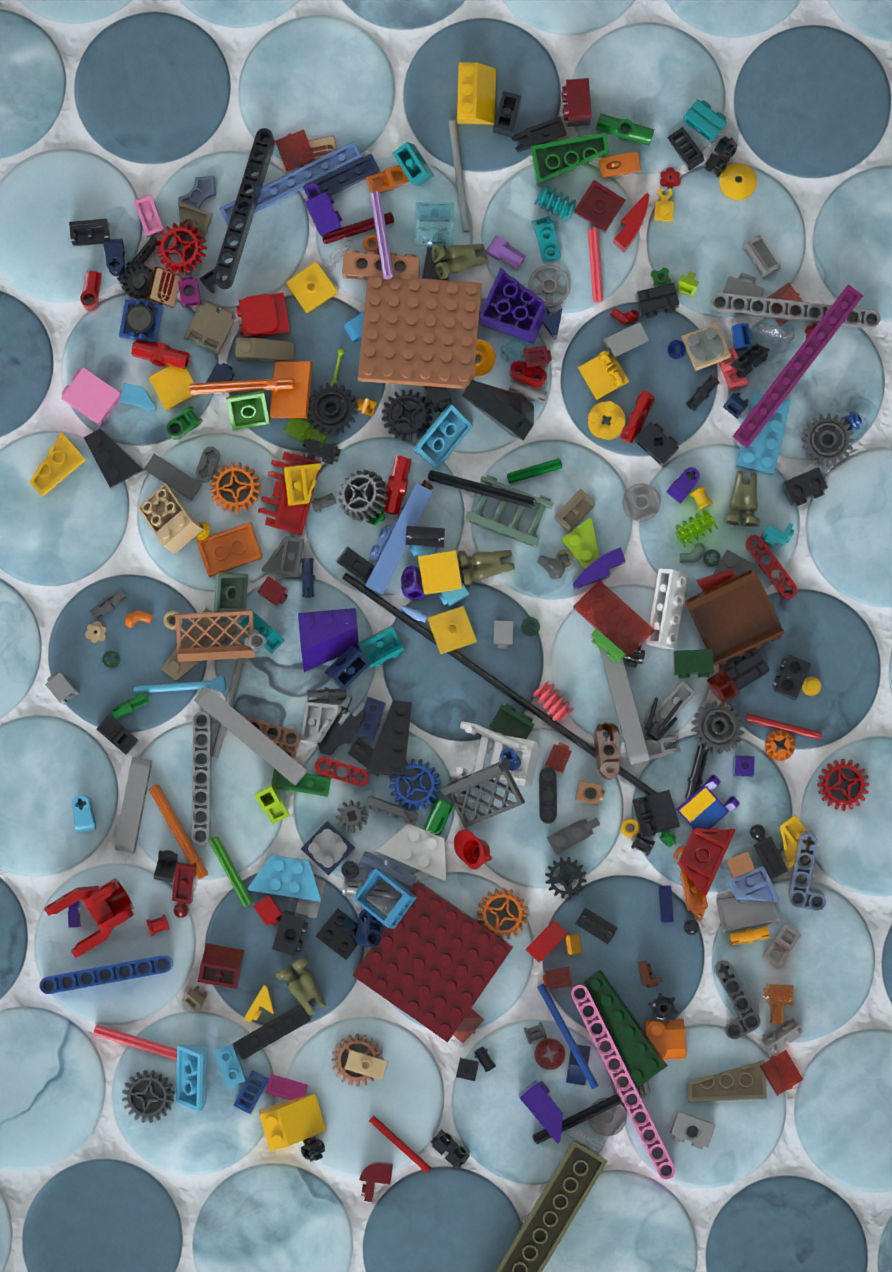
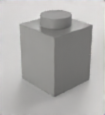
M494 621L493 645H497V649H509V646L513 645V621Z

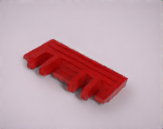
M285 451L282 460L289 461V464L271 460V465L280 468L321 463V461ZM268 471L267 476L285 481V475ZM276 480L272 496L280 498V501L268 497L261 498L263 503L276 505V511L259 508L258 513L275 518L266 517L264 525L302 535L312 495L307 504L288 506L286 481Z

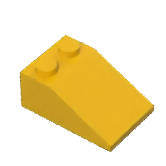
M316 1093L259 1110V1116L270 1151L288 1147L326 1131Z

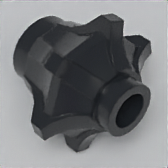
M659 993L658 998L648 1004V1006H651L653 1013L651 1018L653 1020L655 1018L664 1020L665 1024L669 1023L668 1019L673 1014H678L673 1002L675 998H667L662 996V993ZM661 1005H665L667 1007L666 1012L660 1011Z

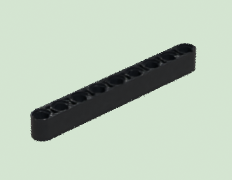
M262 128L256 133L215 267L214 279L217 286L221 289H229L233 285L274 150L275 140L272 132L267 128ZM269 138L268 141L262 142V139ZM258 155H264L262 159H256ZM259 172L257 176H251L252 173ZM254 189L252 193H246L247 190ZM244 206H248V207H249L247 210L241 211V208H242V207H244ZM237 224H243L241 228H235ZM233 241H238V243H237L236 245H234V246H231V245H230L231 242H233ZM226 259H233L230 263H225ZM222 276H228L224 281L219 280Z

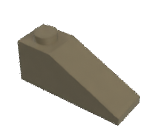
M236 338L235 357L237 361H294L295 343L259 338Z

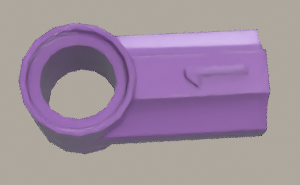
M497 235L485 251L492 258L498 261L501 260L516 270L520 268L526 258V255L511 247L505 239Z

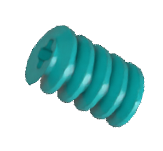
M550 185L542 188L534 204L540 201V208L547 205V212L553 209L554 216L560 212L559 218L563 219L567 216L566 222H568L576 208V200L574 199L569 203V196L562 199L563 193L560 192L558 195H555V188L549 192Z

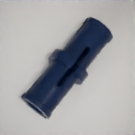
M307 558L301 559L302 576H300V580H302V597L307 598V589L309 590V597H314V559L309 558L307 566Z

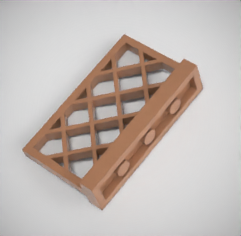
M252 610L175 614L178 662L255 658L252 648L241 644L237 640L243 632L250 636L251 631L254 630ZM241 615H249V622L245 627H242L236 621ZM221 616H227L231 620L225 629L217 623ZM202 617H207L212 621L206 629L197 623ZM188 618L193 624L185 631L180 626L179 619ZM233 623L241 629L235 638L227 631ZM214 624L222 630L216 639L208 633V630ZM195 625L203 631L197 639L188 633ZM224 633L232 639L228 645H222L218 641ZM205 634L213 640L209 646H203L198 642ZM186 635L194 641L190 647L181 648V640Z

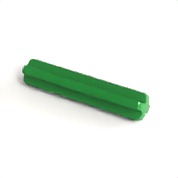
M560 458L510 472L507 474V479L510 484L561 469L562 463Z

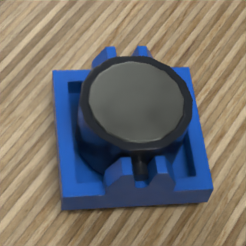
M125 299L119 337L156 344L163 305L152 304L149 301L143 302L138 299L135 301Z

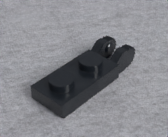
M557 117L527 128L511 138L512 141H519L525 137L528 138L529 142L516 147V151L521 152L529 149L531 146L545 144L567 136L561 117Z

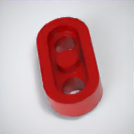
M516 361L510 367L509 374L511 378L533 387H542L546 383L547 373L540 367L526 369V364L522 361Z

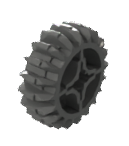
M357 470L356 474L350 473L351 478H345L346 484H342L343 490L338 492L342 496L338 499L342 503L340 505L341 509L344 510L345 515L350 516L353 520L363 521L364 519L369 521L370 516L376 518V512L382 513L381 506L386 507L383 502L388 499L385 495L389 492L385 488L387 484L382 481L381 476L373 471L364 470L362 472Z
M144 1070L143 1077L140 1072H137V1080L131 1076L129 1079L132 1084L125 1083L129 1090L122 1091L123 1094L128 1095V1097L122 1098V1101L129 1102V1104L124 1106V1109L131 1107L132 1110L128 1114L132 1115L135 1112V1120L142 1116V1123L146 1121L147 1117L149 1122L152 1123L154 1120L153 1116H155L157 1121L161 1120L159 1113L165 1117L167 1112L164 1109H172L167 1103H174V1099L169 1098V1096L174 1095L175 1092H168V1089L173 1087V1085H165L168 1081L167 1077L160 1080L162 1073L154 1077L155 1070L151 1071L150 1076H148V1071ZM148 1080V1085H146L144 1091H134L138 1083ZM154 1082L162 1088L164 1096L155 1093ZM149 1091L156 1098H152L147 1102L146 1098L142 1095ZM133 1097L139 1098L142 1101L143 1110H140L135 1105ZM152 1102H163L157 1111L148 1112Z

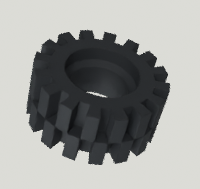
M141 263L128 265L129 268L123 270L125 272L124 275L121 274L120 276L123 278L120 280V284L123 285L121 286L126 294L136 299L147 298L146 295L151 296L155 272ZM137 274H142L145 277V283L140 288H135L132 284V280Z

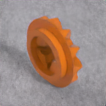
M783 730L773 731L765 740L766 753L770 758L777 761L790 758L796 748L795 739L789 732ZM785 739L783 745L787 751L780 749L775 752L777 745L773 740L780 742Z

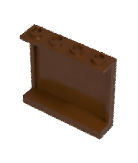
M754 568L684 600L706 648L713 649L714 665H724L729 662L730 658L734 656L737 658L747 653V650L752 648L758 649L764 646V642L778 640L782 637L781 634L785 633Z

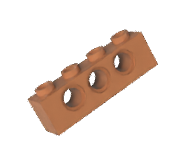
M358 250L344 252L342 277L344 279L368 280V276L383 277V271L376 268V265L381 262L380 255L375 251H368L367 254L360 253ZM390 252L393 278L418 280L420 257H416L414 254L397 256V253ZM360 261L368 263L367 267L363 269L359 268L357 264ZM397 264H404L405 269L397 271L395 266Z

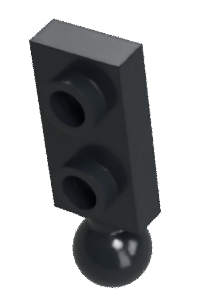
M348 546L336 560L339 565L364 583L367 582L374 568L372 563Z
M759 824L753 825L750 829V835L753 839L758 840V843L753 846L770 879L772 880L789 871L772 837L770 836L765 839L764 827Z

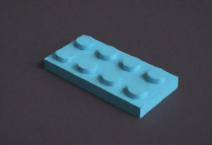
M753 392L748 415L764 394ZM784 399L748 448L741 444L736 467L774 475L791 400Z

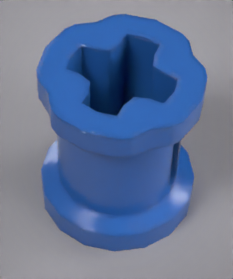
M512 748L502 750L500 753L501 761L508 758L511 764L508 769L510 771L517 770L521 765V759L516 755V751Z

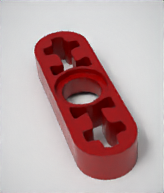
M321 757L315 762V769L321 775L356 786H364L369 781V775L364 769L326 757ZM327 761L326 764L332 767V763H335L333 775L329 774L331 772L329 769H324V772L321 771L318 764ZM344 766L347 768L348 773L345 777L337 775L338 767ZM351 769H355L353 774L359 775L360 772H363V776L366 777L365 781L362 780L358 783L357 778L352 777L351 781L347 780L350 777Z

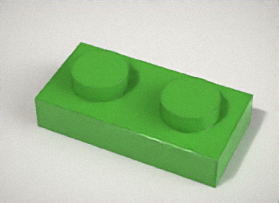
M597 629L591 634L593 640L591 642L600 649L602 647L606 650V655L615 662L617 660L621 662L625 658V653Z

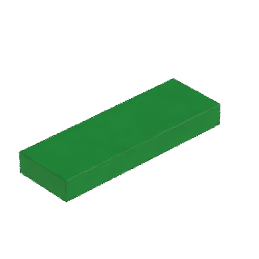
M274 768L272 783L278 789L328 797L331 778L305 774L294 785Z

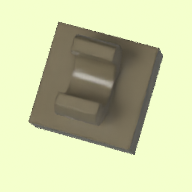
M196 986L194 989L190 988L182 998V1001L194 1012L201 1008L207 997V993H204L203 996L197 993L200 988L199 986Z

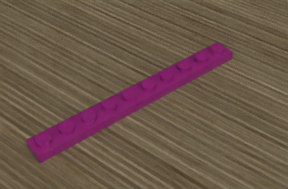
M849 284L846 286L732 437L746 448L749 447L863 297L861 293Z

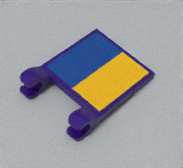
M716 775L710 776L702 787L676 809L693 829H711L726 814L740 805L734 796H731L723 805L711 790L721 783Z

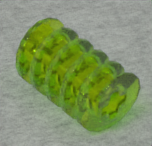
M702 510V516L696 513V520L693 517H689V523L685 520L682 521V527L679 524L675 525L676 536L684 548L686 547L685 541L692 544V537L698 541L699 533L705 537L706 529L712 533L711 526L718 529L713 517L707 510Z

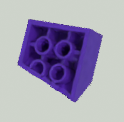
M500 267L479 315V320L483 327L534 344L542 326L546 302L531 290L525 288L514 277L512 278Z
M356 608L298 613L304 672L340 657L351 645L356 649L360 648L358 645Z
M535 1080L518 1094L519 1098L558 1144L561 1141L563 1113L549 1096L550 1090L544 1082Z

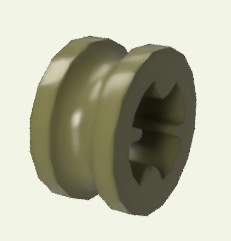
M561 550L557 553L555 559L556 561L561 560L559 556L567 554V559H570L569 562H564V566L567 568L571 565L573 557L569 551Z

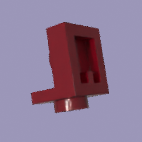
M546 345L523 349L526 369L541 366L545 368L552 361L551 352L547 350Z

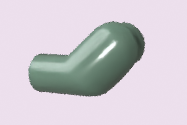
M696 543L691 553H680V563L698 562L705 554L706 549L704 545Z

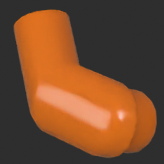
M136 610L126 615L125 625L132 628L138 621L151 623L153 614Z

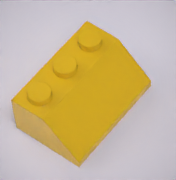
M459 62L457 124L494 125L496 68L480 63Z

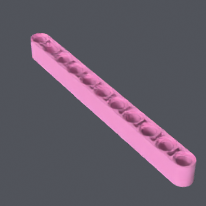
M575 985L571 990V997L659 1176L665 1180L671 1179L675 1175V1167L595 1003L585 986ZM577 988H583L585 991V996L582 999H577L574 996V991ZM587 1005L592 1006L594 1010L593 1014L589 1017L583 1014V1008ZM595 1023L602 1025V1031L599 1034H594L591 1030L592 1025ZM609 1041L611 1044L610 1050L602 1051L600 1049L601 1042ZM613 1058L619 1060V1067L617 1069L609 1067V1061ZM621 1076L628 1078V1084L624 1087H620L617 1083L618 1078ZM629 1094H634L637 1097L636 1102L632 1105L626 1102V1097ZM637 1112H644V1121L637 1122L635 1114ZM648 1129L654 1132V1136L650 1140H646L643 1137L644 1131ZM655 1147H660L663 1151L662 1155L658 1158L652 1155V1150ZM669 1165L671 1167L670 1174H661L662 1166Z

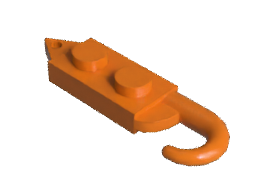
M685 846L678 847L675 850L674 860H678V855L680 852H683ZM681 869L680 877L687 910L701 922L705 909L708 908L706 896L704 897L700 894Z

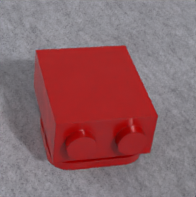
M283 292L248 296L238 300L239 306H236L237 316L242 319V324H239L241 336L244 335L245 338H264L291 333Z

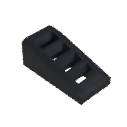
M683 127L667 137L688 170L704 162L702 152ZM682 136L685 137V138L682 139L681 141H679V142H677V143L675 142V141H676L677 139H679L680 137H682ZM687 142L689 143L688 145L684 146L683 148H681V149L679 148V147H681L682 145H684L685 143H687ZM690 149H693V151L689 152L688 154H684Z

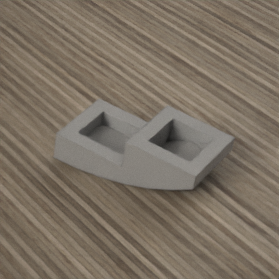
M784 924L762 958L777 969L780 968L801 934Z

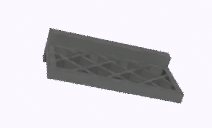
M508 758L455 780L441 788L443 795L449 796L464 828L525 803L508 769L511 766ZM503 774L507 780V786L499 782L500 776ZM486 781L493 784L492 791L484 788ZM497 787L505 790L504 797L496 794ZM471 788L479 790L478 798L470 794ZM509 792L514 794L517 802L514 803L508 800ZM483 793L491 796L489 803L481 800ZM455 794L464 796V802H459ZM469 799L476 802L475 809L467 806ZM494 799L502 802L501 808L493 805ZM480 804L488 808L487 814L479 812ZM466 811L473 813L471 821H468L465 815Z

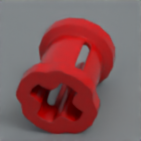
M165 914L154 920H146L151 936L163 930H170Z

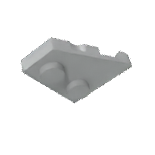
M306 702L300 740L320 743L341 711L342 706Z

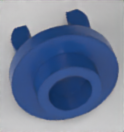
M851 411L849 415L841 418V420L844 418L850 421L851 426L848 430H851L853 427L856 430L860 429L862 420L858 413L856 414L854 411Z

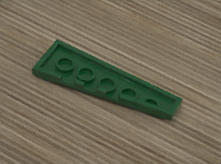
M599 970L585 980L584 984L635 1087L639 1088L668 1065L603 972Z

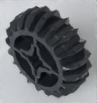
M403 389L401 390L402 396L395 392L396 399L389 396L388 400L391 404L384 403V406L388 409L382 410V414L387 415L382 417V421H388L384 424V428L391 427L388 433L392 434L395 431L394 437L396 439L402 434V441H405L406 435H409V440L412 441L413 434L420 438L419 431L423 434L426 433V430L423 428L424 426L430 428L431 425L426 421H432L433 417L427 414H431L433 411L432 409H426L430 406V402L423 403L426 400L425 396L418 399L420 392L417 391L415 396H412L413 393L410 389L409 394L405 395V390ZM403 401H412L419 406L408 407ZM398 404L401 412L396 418L391 419L392 411ZM404 409L408 414L412 413V415L410 414L411 422L407 417H402L404 416ZM423 411V418L420 424L416 426L414 417ZM406 423L411 429H401L395 424Z

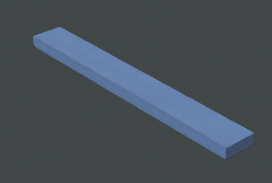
M355 141L263 186L255 213L302 190L303 186L363 158ZM235 201L219 208L227 225L229 224ZM244 206V207L241 208V211H245V210H247L249 207H248V206Z

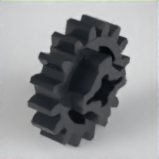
M560 857L559 863L554 860V867H547L551 872L545 873V876L549 877V880L545 883L551 884L548 890L554 889V896L561 893L562 899H564L565 894L572 898L573 892L579 895L578 888L584 889L581 883L587 882L586 879L582 878L586 874V872H581L583 865L577 866L578 860H575L573 863L570 862V857L567 858V861ZM567 865L574 867L577 872L569 871ZM560 867L559 875L553 877L556 868ZM563 869H565L567 875H571V879L568 880L569 887H567V883L564 880L561 881L560 879L564 873ZM579 878L578 884L572 889L571 884L573 880ZM560 883L563 885L565 891L558 889L555 884Z

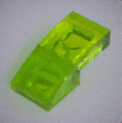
M291 418L284 429L285 432L302 444L304 439L308 440V438L321 442L320 448L328 438L301 418Z

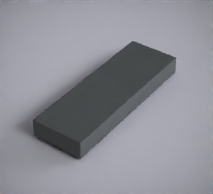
M153 454L144 468L145 471L168 484V486L191 501L202 486L201 483L156 454Z

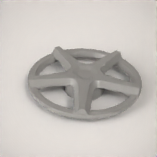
M545 265L539 267L532 273L528 281V289L533 293L539 294L544 292L546 294V306L548 308L563 303L570 293L569 277L557 266ZM551 268L557 271L551 278H547L541 270ZM561 274L564 275L567 281V288L557 285ZM537 275L542 284L531 289L533 277ZM554 292L565 294L561 300L553 303Z

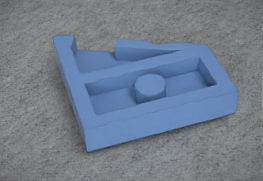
M764 866L728 881L736 899L769 902L779 900Z

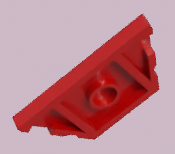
M694 828L688 838L677 864L704 897L711 887L735 833V829Z

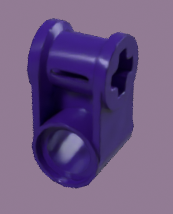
M693 467L687 468L673 482L666 493L681 504L700 478L699 471ZM693 472L695 480L691 479L688 481L686 473L691 474Z

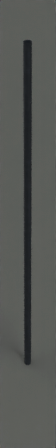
M348 573L344 574L343 580L437 646L434 636L430 631L365 587V585ZM457 650L447 652L596 758L595 748L557 721H553L549 715ZM619 766L620 771L618 774L647 795L657 793Z

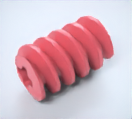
M547 681L534 692L533 697L540 696L538 703L545 701L542 708H550L547 713L548 715L555 714L552 720L561 721L575 708L568 709L567 707L570 702L563 703L562 701L565 696L558 697L557 695L560 690L553 691L552 689L555 684L548 685L549 681Z

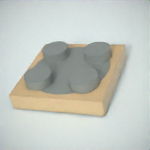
M717 323L681 336L695 371L731 358Z

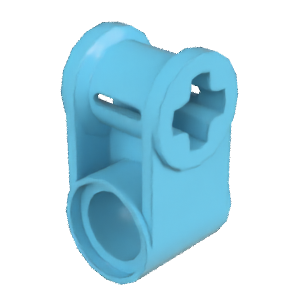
M85 795L76 796L72 801L76 833L96 830V821L90 798ZM80 799H82V801H86V805L83 806V809L82 807L77 805V803L80 802Z

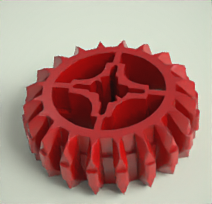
M180 222L179 228L176 223H173V229L167 226V233H160L164 236L163 239H157L161 243V245L156 246L157 250H161V252L157 253V256L163 257L160 263H166V269L171 268L174 273L178 270L180 274H183L185 269L186 272L190 273V266L196 270L197 265L195 263L202 264L203 261L200 260V257H206V254L202 253V250H207V247L202 245L206 242V239L201 238L203 233L201 231L197 232L198 228L196 226L192 228L190 223H187L185 226L183 222ZM180 233L190 234L194 241H184ZM174 237V244L168 247L171 239ZM181 244L185 246L182 248V252L178 250L181 248ZM195 249L194 254L189 258V252ZM178 254L183 262L176 263L169 255Z
M841 759V765H839L837 760H834V767L828 763L827 768L829 771L823 768L821 771L825 776H818V779L823 780V783H817L818 787H823V790L818 791V794L825 793L826 796L822 797V801L829 799L830 801L827 803V806L835 803V810L839 808V805H841L842 811L846 810V805L852 810V803L860 806V802L857 799L865 801V797L861 794L869 793L864 787L870 786V783H864L863 781L869 777L868 775L862 777L861 774L865 769L863 768L858 771L859 763L852 767L853 760H849L847 765H845V759ZM841 769L851 771L856 778H846ZM836 771V783L828 786L830 775ZM842 779L844 782L852 781V783L845 786L846 790H843V787L834 788L841 783ZM858 783V791L851 799L850 787ZM840 791L845 801L836 799L830 792Z

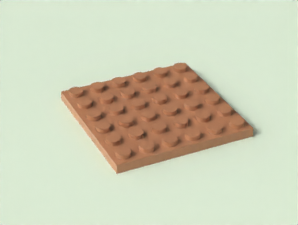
M368 276L358 381L466 389L471 380H474L482 283L418 278V280L384 279L383 277Z

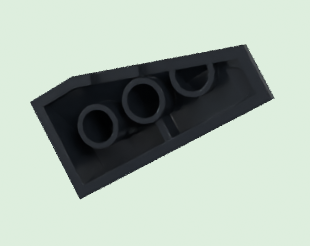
M471 380L469 386L461 395L515 438L524 441L534 425V405L520 394Z

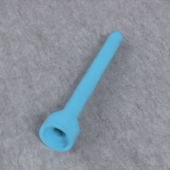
M217 676L213 681L134 687V692L140 694L203 689L205 686L222 692L226 691L225 676Z

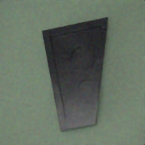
M101 429L83 437L110 488L144 471Z

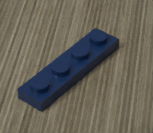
M369 154L315 180L320 192L324 190L326 194L330 193L333 195L366 179L367 176L379 173L380 169L373 155ZM314 189V190L310 191L309 193H310V196H312V195L316 194L317 192H316V190Z

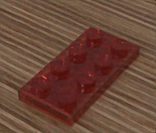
M600 580L573 606V609L590 625L621 649L627 658L654 632V629Z

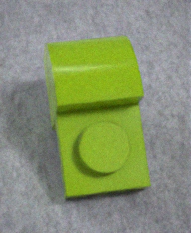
M274 783L255 791V798L262 811H266L272 824L290 816Z

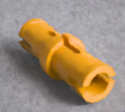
M768 926L756 929L747 928L745 931L729 933L732 946L746 942L750 944L756 940L770 938Z

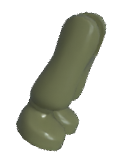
M439 243L432 246V259L434 263H437L435 270L438 277L445 279L449 276L450 272L459 273L488 263L487 256L476 257L475 254L485 249L484 244L452 245L447 247L446 250L443 245ZM443 260H451V261L448 262V263H447V262H441V261H443Z
M737 471L729 503L731 513L724 517V523L740 525L741 510L744 509L742 525L746 527L760 526V519L754 516L758 508L757 473H750L749 484H742L743 472Z
M458 551L461 569L477 566L473 570L465 569L461 571L464 586H470L473 579L484 580L514 570V563L502 565L500 563V559L512 557V551L476 552L470 557L465 551Z
M304 956L291 964L298 973L299 979L294 975L290 965L276 973L275 976L279 980L285 979L287 981L288 990L299 1001L308 1015L311 1016L315 1012L312 1005L308 1002L309 1000L315 998L316 1003L319 1004L321 1009L327 1005L312 972L306 969L308 958Z

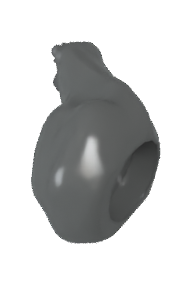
M545 556L538 558L537 562L547 571L551 579L562 577L565 572L562 560L556 561V559Z

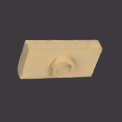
M350 1050L344 1069L382 1080L388 1061Z

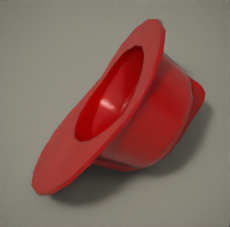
M461 830L455 835V852L470 869L476 870L481 865L487 863V861L492 860L490 847L487 842L478 839L468 830Z

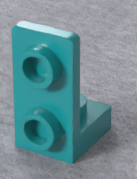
M550 216L531 221L536 233L542 261L548 262L561 258L554 225Z
M253 611V629L258 630L259 634L266 638L267 642L263 646L272 654L285 640ZM249 615L240 623L242 627L248 624Z

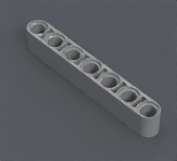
M616 634L605 636L620 649ZM601 647L599 651L630 765L649 761L623 660L621 662L617 660L615 662L606 655L607 651Z
M205 686L194 699L197 704L292 784L296 785L306 774L307 770L210 688Z
M202 711L196 713L193 717L192 840L196 844L206 845L211 838L212 719L210 715ZM200 716L207 717V723L204 726H199L197 722ZM200 735H206V744H198L197 739ZM200 754H205L207 756L206 763L199 764L197 757ZM200 773H205L207 776V780L203 784L197 781V776ZM201 792H204L207 796L206 801L203 803L197 801V795ZM199 812L206 813L207 817L204 822H198L196 817ZM199 831L206 833V839L202 842H199L196 838Z

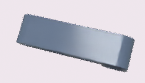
M805 830L799 835L788 897L791 904L795 907L819 911L826 905L825 896L820 890L809 888L817 849V838L812 831ZM808 837H811L812 841H809V850H807L805 840H807ZM807 855L810 859L807 863H801L799 861L800 857ZM799 874L806 875V879L803 882L796 880ZM795 893L803 895L799 901L793 900L792 897ZM815 896L822 898L819 904L812 903V899Z

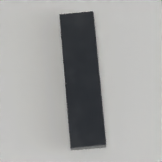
M300 1004L234 1042V1045L244 1060L311 1020Z

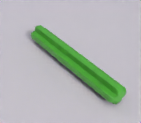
M219 837L210 839L209 843L244 907L251 905L253 900Z

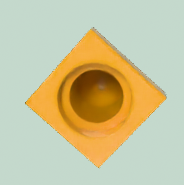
M366 398L365 400L357 399L355 401L358 404L357 410H360L363 414L373 416L377 402Z

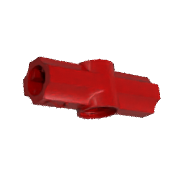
M137 339L133 342L131 352L133 357L149 360L160 367L169 365L185 370L189 366L190 353L173 349L162 342L153 344Z
M395 456L392 474L389 476L387 483L389 492L386 495L388 499L384 502L386 505L385 513L399 515L403 496H405L408 486L407 478L412 459Z

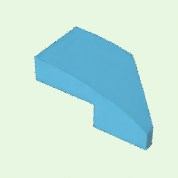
M124 383L120 397L121 403L154 411L157 410L143 387Z

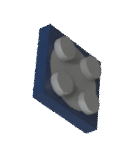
M328 821L301 848L328 876L355 849Z

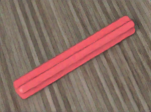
M589 228L588 240L593 302H602L603 289L598 228Z

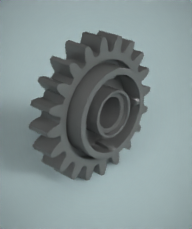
M828 413L826 419L820 414V421L813 418L814 425L807 423V427L810 430H803L807 437L801 438L802 441L807 442L802 448L809 449L805 455L812 454L811 461L818 458V465L825 461L826 467H828L829 461H832L834 466L836 465V459L843 462L842 455L849 457V453L846 450H853L849 443L855 442V439L849 438V436L854 434V431H847L851 425L844 426L845 419L843 418L841 421H838L837 414L834 419H831L830 413ZM825 435H830L834 441L832 444L826 445L823 443L822 438Z
M713 701L711 706L707 702L705 708L701 706L698 709L700 713L696 712L694 714L696 719L691 721V723L696 725V727L692 728L691 731L697 732L693 739H700L697 744L698 746L705 744L704 751L711 748V754L715 753L716 750L719 754H722L724 750L729 752L731 748L737 747L736 742L739 743L742 740L738 736L744 734V731L739 729L744 726V723L738 722L742 716H735L738 710L731 711V704L725 707V703L722 701L718 706L717 701ZM715 723L721 726V732L715 730Z

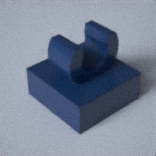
M733 393L723 406L736 419L740 417L748 406V399L742 400L739 397L740 393Z

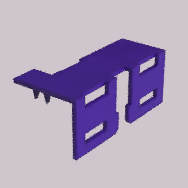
M79 901L68 907L69 928L81 927L80 913L78 912L80 905Z

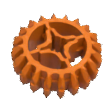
M231 462V468L228 469L227 465L224 464L225 471L222 472L218 468L217 472L220 475L213 474L212 477L217 481L210 482V485L215 487L210 489V493H216L212 496V500H218L216 503L218 507L224 504L222 506L223 511H226L229 507V513L232 514L234 508H236L237 513L240 514L241 507L246 512L248 511L247 504L250 507H254V504L251 502L252 499L254 501L259 500L254 495L261 494V491L256 489L261 487V483H255L259 476H253L255 473L254 469L247 472L249 470L248 465H245L242 469V463L239 462L237 468H235L234 462ZM237 473L245 475L251 483L239 482ZM231 474L230 483L220 487L224 478ZM234 479L238 487L241 486L237 489V497L233 489L230 490L234 487ZM251 489L247 498L240 502L241 493ZM221 493L232 494L234 503L225 500Z
M496 888V895L493 896L489 891L487 893L490 897L488 900L486 897H482V900L486 903L485 905L478 904L479 907L483 908V911H477L476 914H482L483 918H478L477 921H484L485 924L483 925L487 926L495 934H500L499 937L502 939L503 934H506L509 940V933L512 932L516 937L518 935L515 931L517 928L519 931H523V928L519 926L520 923L527 924L526 921L522 920V917H529V914H523L522 910H527L528 906L521 907L520 904L524 903L525 900H517L520 896L519 893L515 897L511 896L513 893L512 889H510L509 894H505L506 888H502V894H499ZM505 898L502 907L494 908L489 906L493 900ZM511 900L518 908L519 917L512 915L508 910ZM505 904H507L506 910L512 918L504 917L500 924H498L499 918L493 910L501 911ZM486 911L495 914L497 918L494 928L487 921ZM511 920L516 922L512 928L500 930L503 921Z

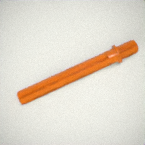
M275 377V379L193 383L189 385L190 394L275 390L277 392L279 389H292L294 381L293 378L277 379Z
M158 784L152 786L149 791L190 864L197 865V878L199 880L205 878L208 872L201 861L202 857L199 858Z

